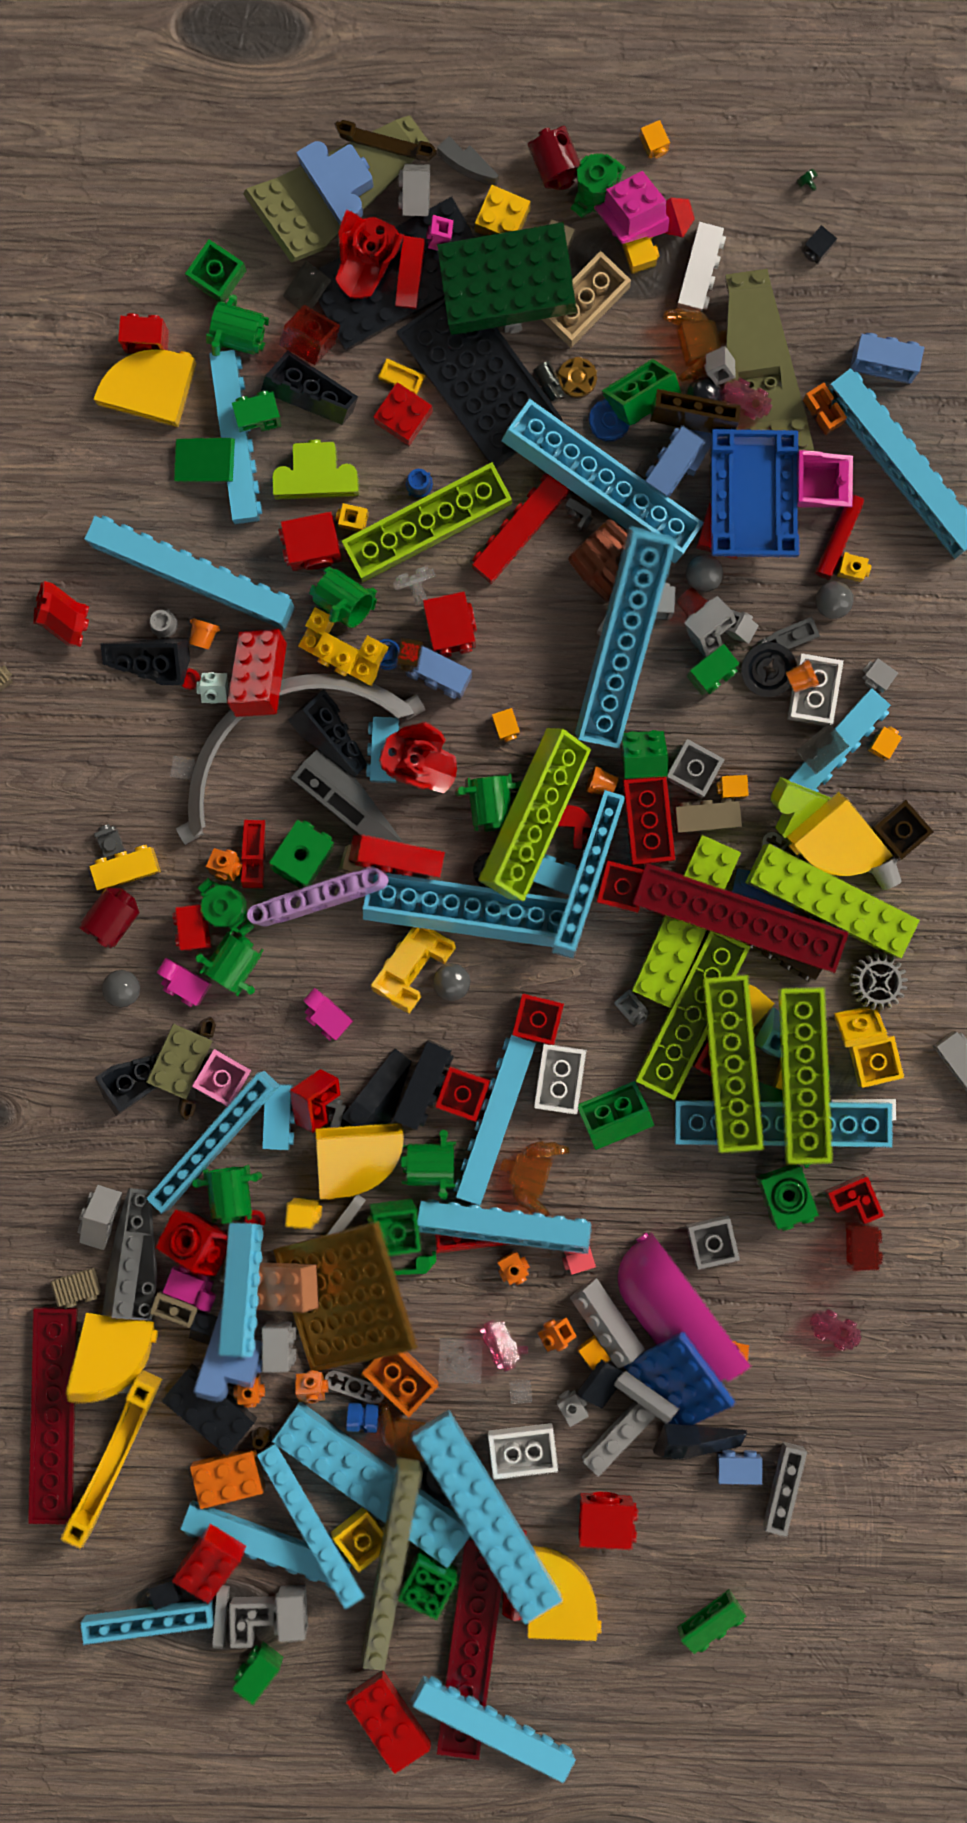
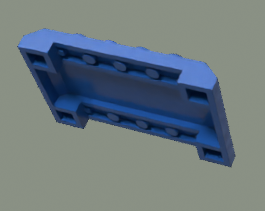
M712 430V556L799 557L797 504L798 431Z

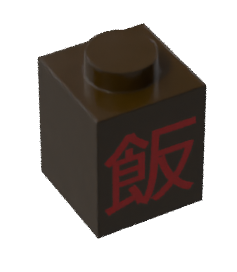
M401 638L396 663L397 666L401 667L400 670L411 673L413 669L419 670L423 642Z

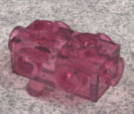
M740 377L738 381L735 379L732 382L727 381L722 390V393L725 394L723 399L727 400V403L741 405V408L746 410L744 415L753 420L756 417L762 419L763 416L769 414L773 405L770 404L772 399L767 397L769 395L768 392L759 387L756 391L749 387L750 383ZM755 399L759 401V406L756 408L752 406V401Z
M826 1309L825 1312L820 1310L818 1314H813L810 1324L812 1325L811 1330L815 1332V1337L823 1341L829 1339L834 1342L833 1346L843 1351L846 1348L852 1351L854 1346L857 1347L859 1345L862 1335H860L861 1331L856 1328L857 1323L847 1318L845 1321L838 1319V1314L830 1309ZM842 1330H847V1336L841 1337Z
M493 1319L482 1325L483 1329L480 1330L482 1340L488 1346L492 1354V1361L498 1369L503 1368L504 1372H507L516 1367L515 1363L521 1360V1354H528L527 1346H516L503 1320L495 1322Z

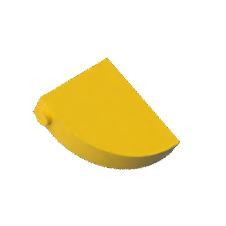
M154 349L131 354L117 362L105 374L97 388L94 401L99 406L178 427L197 363L192 354L185 351L176 353L168 350Z
M840 792L835 794L787 836L792 843L789 847L796 855L801 853L814 867L837 876H853L868 872L871 868L882 865L893 856L852 804Z
M402 1124L316 1129L320 1199L333 1200L335 1198L358 1195L374 1188L385 1180L397 1165L402 1153Z
M86 1313L67 1391L69 1402L100 1401L116 1395L127 1388L144 1369L151 1352L152 1343L157 1341L158 1330H155L154 1322L111 1318L105 1315Z
M532 1546L559 1589L562 1602L528 1622V1638L597 1641V1634H601V1620H598L594 1591L586 1574L572 1559L561 1552L546 1547Z

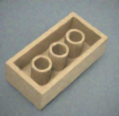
M601 251L572 280L577 313L541 319L571 348L630 288L631 279Z

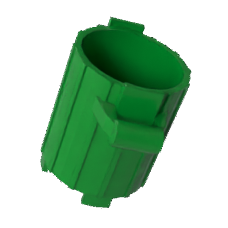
M608 154L586 155L581 160L577 169L578 194L570 209L581 218L591 212H597L594 206L605 202L606 189L620 182L626 167Z
M234 294L229 296L227 303L219 301L213 312L209 334H206V343L211 344L212 355L219 356L222 347L252 355L263 351L265 342H262L265 334L264 325L269 326V318L264 317L262 313L237 307V296Z
M331 567L324 569L323 572L326 574L323 575L317 586L311 585L309 594L313 596V602L330 614V622H342L349 628L358 626L367 617L370 610L375 609L377 590L375 588H364L338 569H332Z
M511 774L472 780L470 778L465 779L466 787L461 786L457 788L455 795L469 794L474 832L479 831L478 827H484L485 832L495 831V829L503 827L512 807L510 790L519 791L522 784L521 781L512 783Z
M207 878L197 887L203 897L201 900V912L206 921L217 927H229L235 932L240 933L243 937L255 927L247 918L248 903L242 892L230 886L220 885L210 878ZM246 920L248 921L243 927L238 929Z
M230 929L210 959L204 957L202 953L195 955L196 961L203 963L199 972L201 974L205 973L222 986L231 990L237 997L242 989L250 995L255 992L254 987L246 984L245 980L262 956L264 949L261 948L259 952L253 949L254 944L245 936L241 935L236 938L231 935L234 930Z
M441 1130L439 1134L441 1144L403 1145V1149H407V1156L402 1157L401 1167H403V1173H407V1181H402V1185L440 1186L439 1198L446 1200L448 1196L446 1188H456V1184H454V1146H456V1142H447L448 1132Z
M250 1165L210 1171L205 1169L203 1170V1178L195 1179L192 1184L195 1188L207 1186L212 1223L217 1222V1219H221L222 1224L232 1223V1220L241 1219L244 1215H247V1220L252 1219L248 1181L256 1182L262 1179V1173L255 1172L250 1174Z

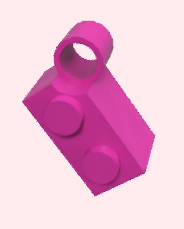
M168 958L163 960L157 970V973L164 977L161 983L164 986L163 991L172 996L174 994L181 996V1001L190 1007L193 1004L198 1006L212 984Z
M313 988L303 1000L309 1006L305 1011L307 1014L305 1019L314 1027L316 1024L323 1029L321 1033L330 1041L332 1038L338 1040L354 1021L316 988Z
M182 1265L172 1268L163 1290L164 1294L190 1303L206 1312L211 1311L217 1296L211 1292L215 1281L210 1280L211 1277L209 1275L194 1274Z

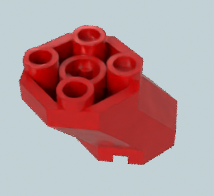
M41 582L36 596L37 606L36 608L34 607L33 624L44 627L68 646L81 647L83 641L82 632L87 631L89 619H86L89 606L76 602L53 583Z

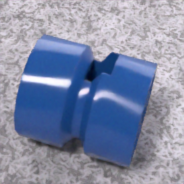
M391 639L380 640L379 642L389 648L379 668L387 671L397 668L398 644Z
M349 1403L347 1431L359 1432L363 1429L366 1433H377L379 1405L367 1404L365 1407H362L361 1403Z

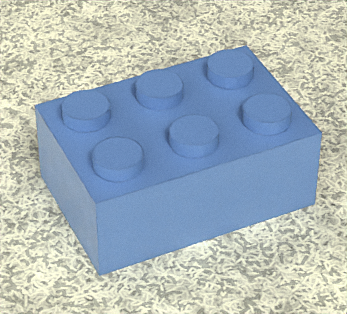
M874 333L861 334L854 346L850 368L858 373L912 383L920 371L924 347L919 346V343L908 341L907 343L899 342L894 337H886L885 339L877 337Z
M683 426L680 430L678 428L675 429L670 437L671 444L668 448L664 446L658 455L659 462L656 466L652 465L645 475L648 477L647 483L668 497L673 493L705 445L704 440Z
M424 646L419 670L413 669L412 673L405 672L407 673L406 676L417 681L418 678L424 680L425 685L431 689L436 690L438 687L444 690V695L454 700L456 697L462 698L472 678V670Z

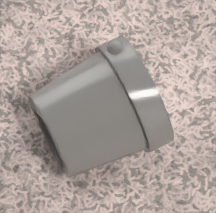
M169 609L158 610L152 613L150 628L158 636V639L168 638L175 634L178 622Z
M891 857L882 865L873 867L868 871L874 875L882 890L890 889L902 882L897 868L898 859L895 857Z

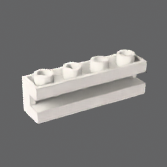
M699 222L677 310L685 311V308L693 310L692 314L700 316L703 309L707 310L710 297L706 296L708 289L712 290L715 281L712 272L713 269H718L721 258L717 256L718 249H723L726 236H722L724 228Z

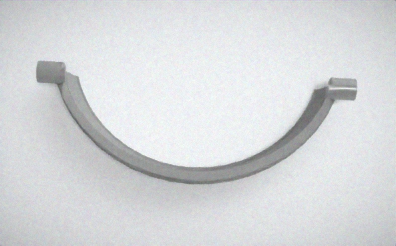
M305 674L283 679L279 695L305 689L340 690L365 697L379 704L398 719L405 717L407 720L426 710L417 694L403 701L376 684L370 686L357 678L344 677L338 674ZM232 710L215 726L196 761L189 788V821L176 828L185 845L204 835L202 830L206 827L204 819V793L209 769L223 740L234 726L244 718L236 717Z

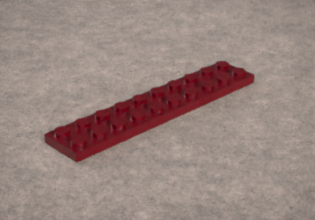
M648 863L645 864L632 903L633 905L831 973H836L849 932Z
M33 1308L28 1524L68 1525L73 1516L76 1402H69L67 1391L77 1353L78 1308Z
M468 1538L463 1550L445 1687L449 1688V1686H452L460 1691V1695L466 1698L471 1696L477 1699L480 1705L486 1707L502 1585L474 1539ZM441 1721L437 1755L479 1760L482 1741Z

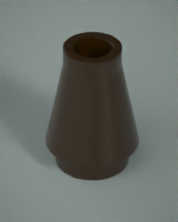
M258 1427L251 1433V1442L256 1449L265 1448L272 1441V1434L265 1427ZM256 1439H262L263 1443L257 1441Z

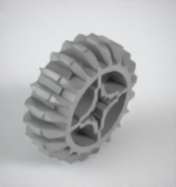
M875 953L873 960L870 955L865 956L867 963L859 960L861 968L853 967L858 972L857 975L850 974V977L855 978L856 982H850L849 985L856 986L857 988L851 991L853 995L859 993L860 995L856 998V1001L859 1002L864 999L862 1006L867 1007L870 1003V1010H875L876 1005H878L879 1011H883L884 1004L887 1009H891L890 1001L897 1005L899 1001L896 996L904 997L900 989L907 990L906 986H902V982H907L908 978H901V975L905 974L906 971H898L902 964L898 962L893 965L895 958L891 957L887 961V954H882L880 959L879 954ZM881 964L886 966L888 970L878 974L870 967ZM866 972V975L869 978V984L867 985V987H865L866 989L864 990L862 980L864 973ZM893 974L895 984L893 991L891 992V989L888 986V980L892 977L891 975ZM875 977H883L882 981L880 982L882 984V987H874L877 982L875 980ZM879 990L887 997L876 1000L868 995Z

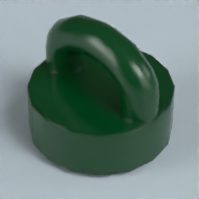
M810 169L797 179V184L800 188L808 185L812 191H815L817 187L813 180L818 174L814 169Z

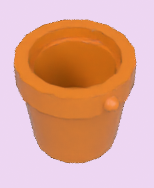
M193 618L190 620L192 627L189 644L209 650L216 632H219L220 628L217 625Z
M809 659L786 673L794 693L820 685Z
M594 766L587 782L586 792L603 795L606 790L614 793L618 777L602 770L600 767Z

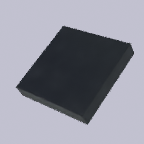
M601 1359L578 1390L577 1395L581 1399L603 1409L617 1390L614 1384L624 1371Z

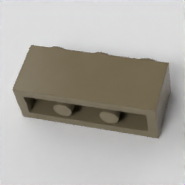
M734 798L721 799V803L714 804L713 800L700 801V805L693 806L691 802L679 803V807L674 808L676 834L742 827L740 801L734 802Z

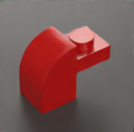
M567 805L557 827L574 828L573 849L581 850L582 845H586L587 833L583 832V829H591L592 823L589 815L582 808Z

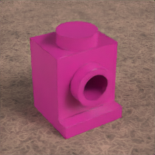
M436 215L432 216L431 226L428 227L426 234L428 248L438 250V244L450 242L453 220Z

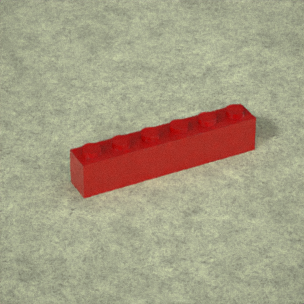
M545 473L540 479L542 482L538 488L533 487L526 497L529 499L524 504L520 503L514 509L513 513L515 515L510 521L506 519L499 528L501 530L497 536L492 535L485 544L488 547L483 553L479 551L472 559L474 562L472 569L491 585L571 492L569 488L549 474Z

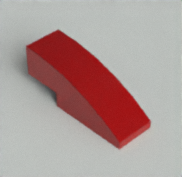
M403 236L395 303L397 307L417 308L425 249V239Z
M244 820L241 858L242 888L264 889L265 820Z

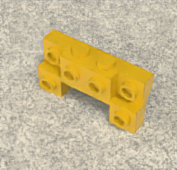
M315 607L305 625L308 629L298 647L318 657L317 662L326 667H329L330 664L335 666L334 671L344 677L348 673L372 686L377 677L379 666L389 647L368 635L359 650L329 634L334 625L333 622L329 621L330 615Z
M412 927L404 940L397 944L391 958L385 961L383 969L371 984L372 991L390 1000L393 1006L410 1014L421 998L420 992L410 987L411 983L430 957L445 964L456 949L455 942L435 930Z

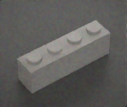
M952 1031L933 1045V1048L967 1093V1038L963 1033Z
M597 1278L582 1285L570 1296L575 1307L617 1368L632 1363L645 1350Z
M634 1401L582 1455L583 1463L599 1477L656 1415Z
M782 1442L763 1521V1527L766 1532L787 1537L807 1451L803 1446Z

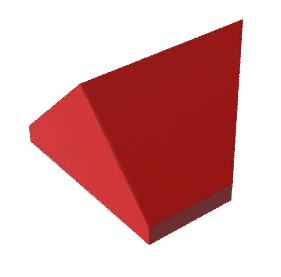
M669 198L666 200V215L669 217V227L666 234L683 238L695 220L689 199Z

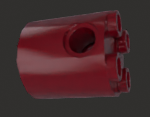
M560 126L554 130L544 128L539 131V136L536 139L527 143V146L546 189L566 190L575 184L574 180L577 178V169L580 165L579 157L566 126Z
M105 888L80 922L79 928L88 935L97 936L96 941L102 946L110 949L115 947L140 914L135 898L121 888Z

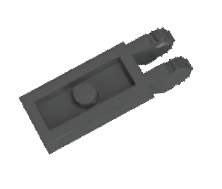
M810 617L776 631L771 636L761 639L757 643L759 645L760 643L774 640L775 643H779L790 650L820 637L813 618Z

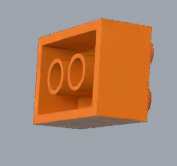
M408 1352L372 1359L362 1371V1374L408 1418L439 1386V1381Z
M249 1447L230 1452L228 1456L221 1454L193 1461L190 1470L200 1509L263 1494L266 1487L256 1448Z

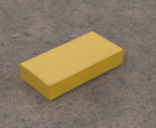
M386 358L378 379L392 386H395L398 382L417 395L425 375Z

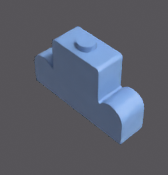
M320 141L312 142L296 152L300 165L339 225L341 226L346 210L362 218L363 207L359 196L373 188V179L368 170L370 167L364 157L360 158L351 144H348L331 156L328 154L326 145Z
M223 1309L219 1311L194 1391L196 1397L217 1402L226 1398L228 1394L227 1382L252 1388L257 1372L261 1373L263 1369V1343L258 1340H254L255 1349L252 1357L219 1355Z

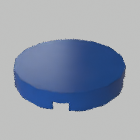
M606 399L597 402L592 408L589 415V427L598 439L606 442L616 441L627 433L629 425L618 418Z

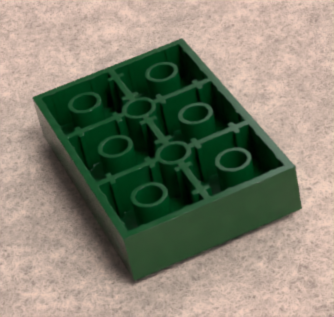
M564 222L437 245L451 335L577 313Z

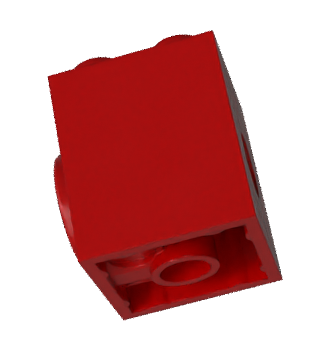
M331 511L281 521L282 528L278 529L283 546L286 545V549L282 550L287 566H291L293 571L321 569L333 563L342 562L335 522Z
M465 591L423 600L434 652L448 658L452 656L451 653L460 651V654H467L472 652L473 648H476L474 632L477 631L472 604L467 603Z
M175 1209L169 1217L168 1224L160 1235L155 1248L191 1272L216 1276L227 1255L229 1234L198 1214Z
M605 1491L580 1493L578 1527L580 1547L632 1550V1543H636L637 1530H635L633 1522L638 1520V1508H636V1503L633 1502L632 1496L618 1495Z

